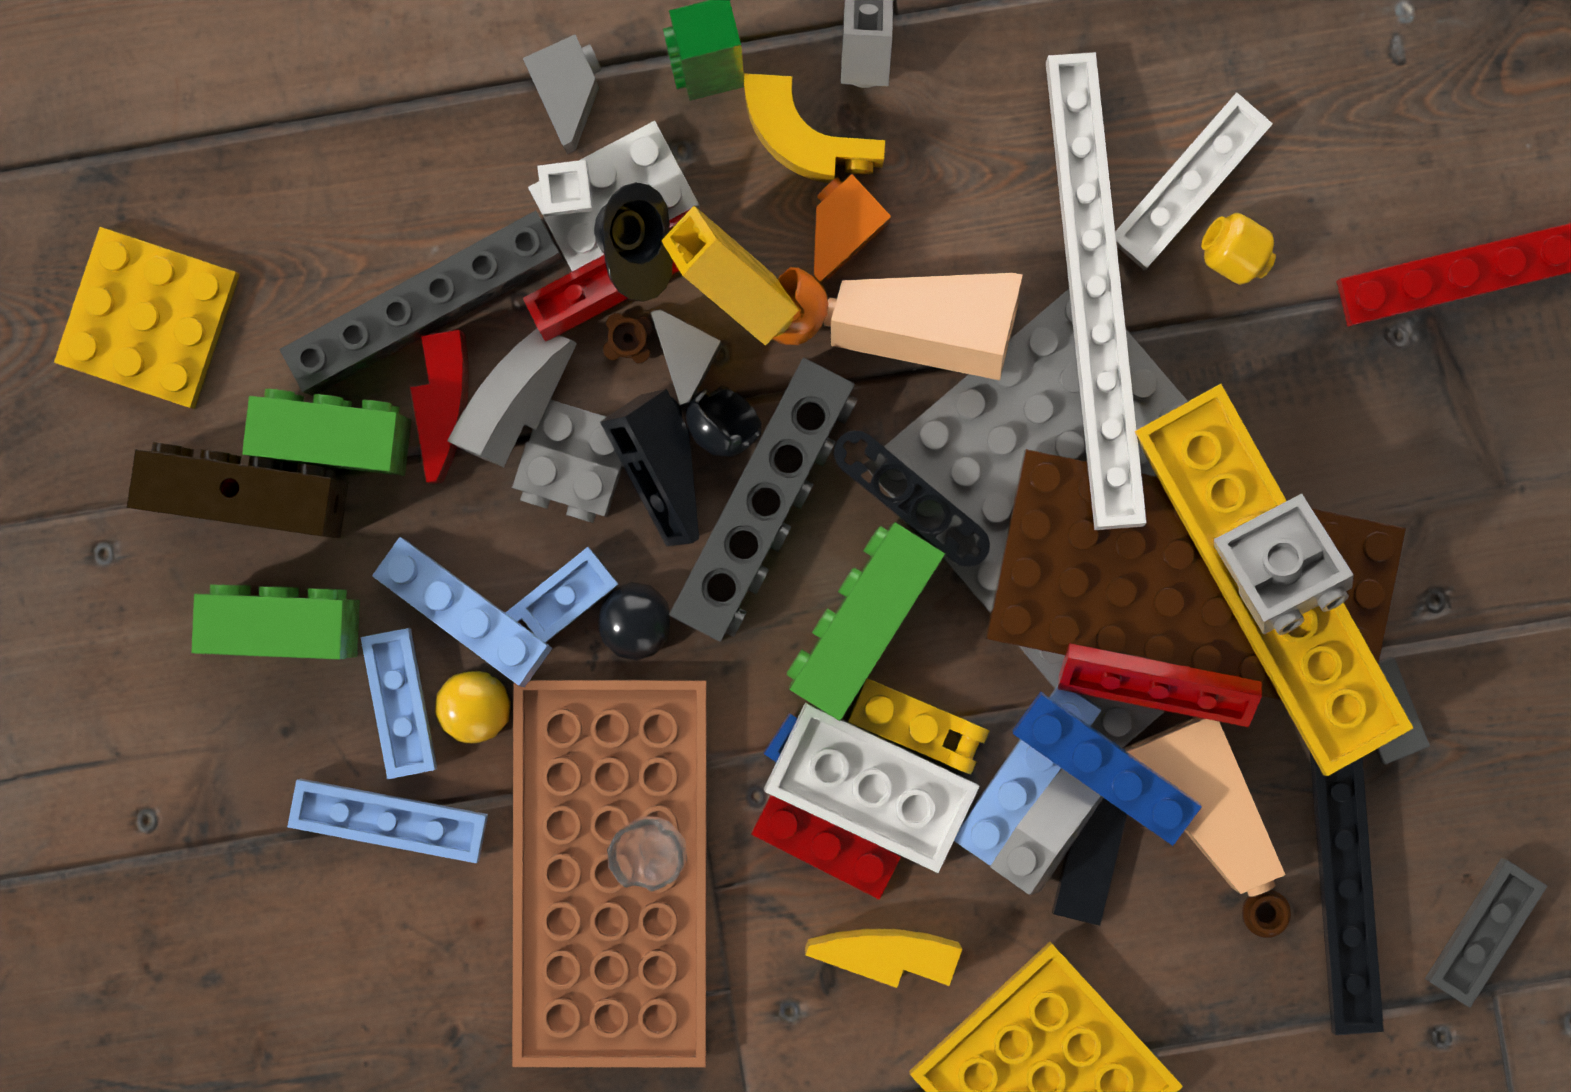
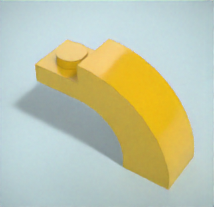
M744 73L746 107L753 129L767 151L786 168L808 179L824 183H830L834 180L835 165H845L844 171L852 174H872L873 167L882 168L885 140L832 137L819 133L808 126L796 110L792 97V76Z

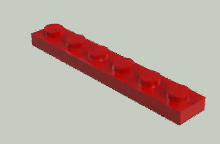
M1571 223L1340 278L1336 282L1347 327L1571 273Z

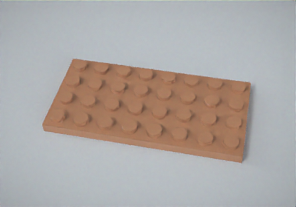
M530 680L525 688L514 683L512 1067L706 1068L707 680Z

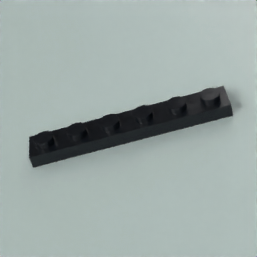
M1310 752L1331 1032L1335 1035L1384 1032L1363 757L1335 773L1325 776Z

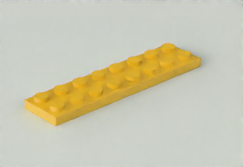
M1222 384L1211 388L1134 431L1138 444L1323 775L1329 776L1412 730L1411 722L1344 603L1326 612H1323L1320 606L1302 614L1305 619L1304 622L1286 634L1278 635L1275 629L1263 634L1239 595V587L1216 551L1214 539L1287 500Z

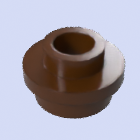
M1269 890L1265 893L1246 898L1242 907V919L1245 926L1253 934L1264 938H1271L1281 934L1287 928L1291 919V909L1283 895L1277 891ZM1264 904H1270L1273 908V915L1267 921L1259 920L1257 915L1258 909Z

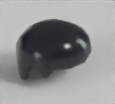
M720 386L707 394L709 392L707 389L702 390L689 403L686 410V422L694 441L712 455L726 457L739 455L761 435L762 422L755 409L741 395L728 387Z
M630 582L614 588L602 603L599 611L598 627L602 642L615 655L621 658L638 661L655 655L668 640L670 633V615L667 601L653 587L646 584Z

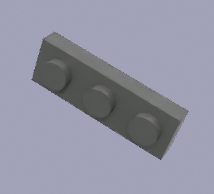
M1501 858L1428 972L1425 980L1471 1008L1544 893L1547 885L1510 861Z

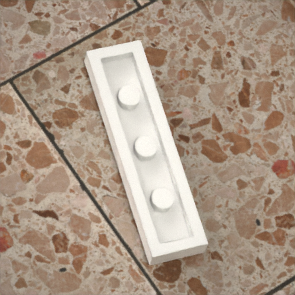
M1236 93L1115 231L1117 247L1143 270L1147 269L1273 123L1241 95Z

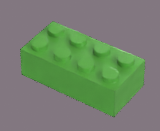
M896 522L892 523L887 530L882 526L877 528L863 552L870 555L862 571L855 567L852 568L838 590V593L845 596L837 611L834 613L828 608L826 609L812 631V634L819 637L810 653L801 649L787 671V676L793 679L789 685V690L838 721L842 719L945 553Z

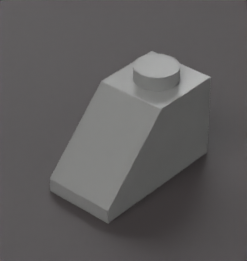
M844 0L841 84H852L861 88L889 86L893 0Z
M572 35L523 58L567 154L576 151L599 90L594 74L602 71L591 45L589 44L581 48L576 35Z

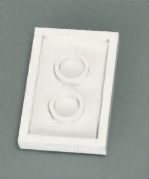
M655 121L580 159L587 162L593 211L545 217L539 181L528 187L572 271L604 255L595 240V219L601 208L608 203L612 194L624 185L637 182L650 185L660 192L667 204L669 220L691 209L694 205L698 209L700 208Z

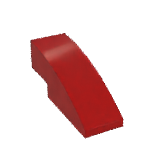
M461 330L421 336L429 384L410 387L426 483L433 485L444 482L451 466L457 446L447 440L467 406L469 360L466 334Z

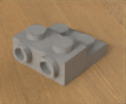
M550 399L537 429L532 430L530 440L526 442L512 486L514 489L523 491L520 501L548 509L550 500L569 505L566 515L594 523L596 514L607 517L623 465L600 424V421L606 417Z
M1302 493L1214 539L1216 551L1237 583L1239 595L1263 634L1273 629L1276 630L1278 635L1286 634L1304 622L1305 619L1302 614L1317 606H1320L1323 612L1330 611L1344 603L1349 597L1346 591L1352 588L1354 575Z

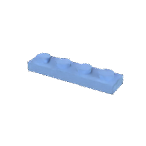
M398 538L372 575L518 686L525 688L552 650V647L404 538Z
M1058 685L1050 695L1052 700L1090 726L1101 712L1100 706L1082 694L1059 690ZM1020 739L963 820L954 841L991 866L1017 825L1061 767Z
M300 778L296 780L287 827L478 863L488 814Z

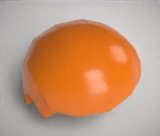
M790 267L779 276L778 281L799 311L793 316V321L789 328L783 334L774 336L772 339L780 344L799 345L816 335L826 319L829 303L825 287L815 277L798 267Z

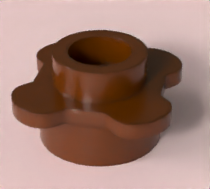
M620 313L610 315L606 321L609 332L608 342L603 346L605 356L610 360H617L619 357L631 358L638 364L647 361L650 357V350L647 348L648 335L653 331L651 320L645 316H641L636 320L628 317L624 318ZM626 334L633 336V340L630 343L624 341Z

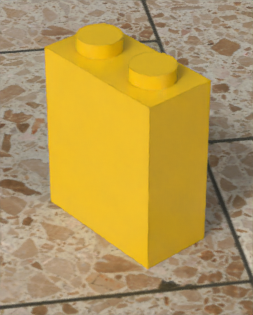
M695 205L661 240L682 276L765 346L774 336L783 334L789 328L793 321V316L799 309L776 276Z

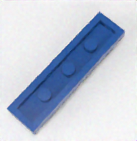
M1041 691L1012 730L1016 737L1172 846L1202 808L1197 800Z

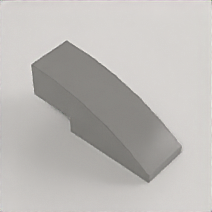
M538 328L535 329L497 364L480 385L462 412L447 441L475 456L504 468L523 426L534 430L537 429L577 343L559 335L545 342Z

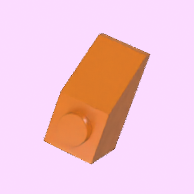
M853 174L844 182L838 177L835 178L817 195L821 203L816 207L813 277L822 285L877 236L891 220V215Z

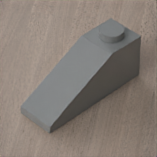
M1061 768L1017 825L990 867L1029 895L1041 892L1104 797Z

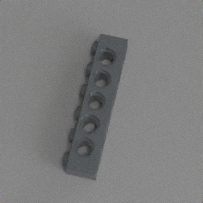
M535 210L279 350L301 391L314 397V394H319L421 339V336L434 332L563 262L564 259L544 222Z
M803 357L669 614L671 617L719 642L722 641L725 633L732 637L736 635L747 611L739 608L747 591L757 594L769 571L768 568L761 565L770 548L779 552L792 527L784 523L792 505L799 509L802 508L814 485L806 480L814 463L822 467L824 466L836 441L828 437L836 420L845 424L858 398L850 395L854 388V383ZM809 404L818 406L825 416L823 425L812 431L802 428L796 418L798 411L803 406ZM793 447L801 453L803 463L796 472L783 473L776 467L774 458L781 448ZM762 489H771L780 497V507L771 516H761L753 509V497ZM741 531L751 532L758 540L757 552L748 559L735 557L730 549L731 539ZM721 573L731 576L736 584L734 596L726 602L714 600L708 591V584L711 578Z

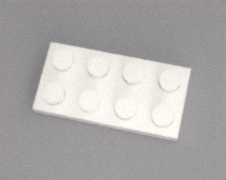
M805 702L764 787V791L939 873L980 786L844 720L838 721L826 712Z

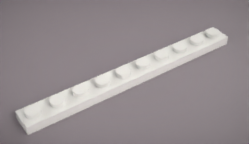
M1096 52L1049 55L1046 60V71L1094 530L1143 527L1147 522L1138 439L1134 432L1136 431V420Z

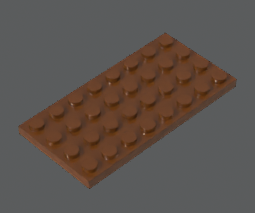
M1024 450L985 639L1066 655L1068 645L1071 643L1261 681L1263 697L1281 700L1157 476L1141 473L1147 522L1143 527L1094 530L1088 463L1033 450ZM1312 509L1354 575L1352 588L1346 591L1349 597L1344 604L1376 662L1379 664L1406 528Z

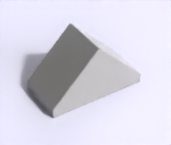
M659 309L651 312L680 406L684 408L696 397L722 344L720 340Z

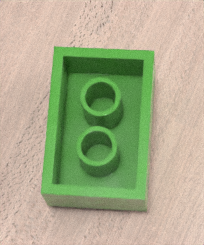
M265 389L264 397L249 396L242 455L278 460L279 462L405 476L412 419L399 414L400 407L392 406V403L362 400V408H353L352 401L343 400L342 397L314 394L313 403L304 402V396L296 395L295 392Z
M210 584V594H194L191 653L316 659L357 657L360 600L346 599L347 590L308 589V597H298L299 588L259 586V595H250L251 586Z

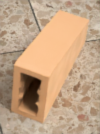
M1017 273L842 280L837 299L831 297L828 299V313L824 326L831 327V346L1000 380L1020 301L1023 275Z
M1194 717L1122 748L1201 804L1202 808L1184 831L1231 888L1240 894L1247 892L1249 896H1256L1276 886L1274 880L1284 876L1285 872L1219 721Z

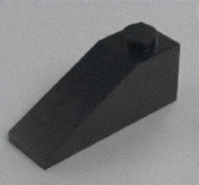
M667 389L641 394L600 421V424L666 547L694 543L699 539L689 430L682 419V412L678 403L670 396Z

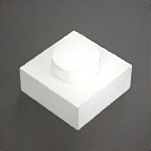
M586 160L537 166L543 214L545 217L593 211Z

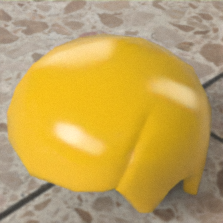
M482 671L463 672L450 677L438 691L434 713L441 729L457 741L480 743L496 737L507 724L511 701L504 685L497 678L492 677L491 674Z

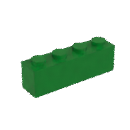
M707 0L669 10L672 26L663 28V33L677 90L686 88L689 101L743 88L742 47L730 0Z

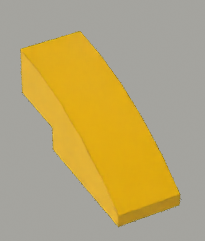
M859 929L835 932L808 939L805 947L806 956L895 988L898 987L903 970L950 986L962 952L959 942L928 933L901 929Z

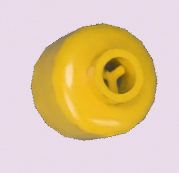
M1240 213L1231 214L1226 218L1223 216L1218 217L1207 229L1201 243L1202 249L1205 250L1204 259L1206 265L1239 285L1249 283L1255 277L1263 278L1266 276L1276 259V255L1273 253V234L1268 229Z

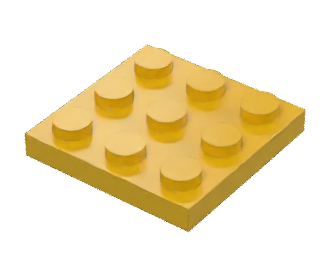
M99 227L54 363L195 409L240 274Z

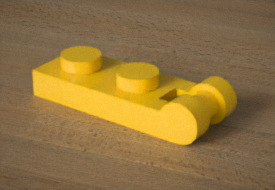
M869 678L865 680L848 719V722L970 775L977 762L973 760L978 745L980 742L985 744L990 732L986 728ZM949 729L962 734L956 751L942 746Z

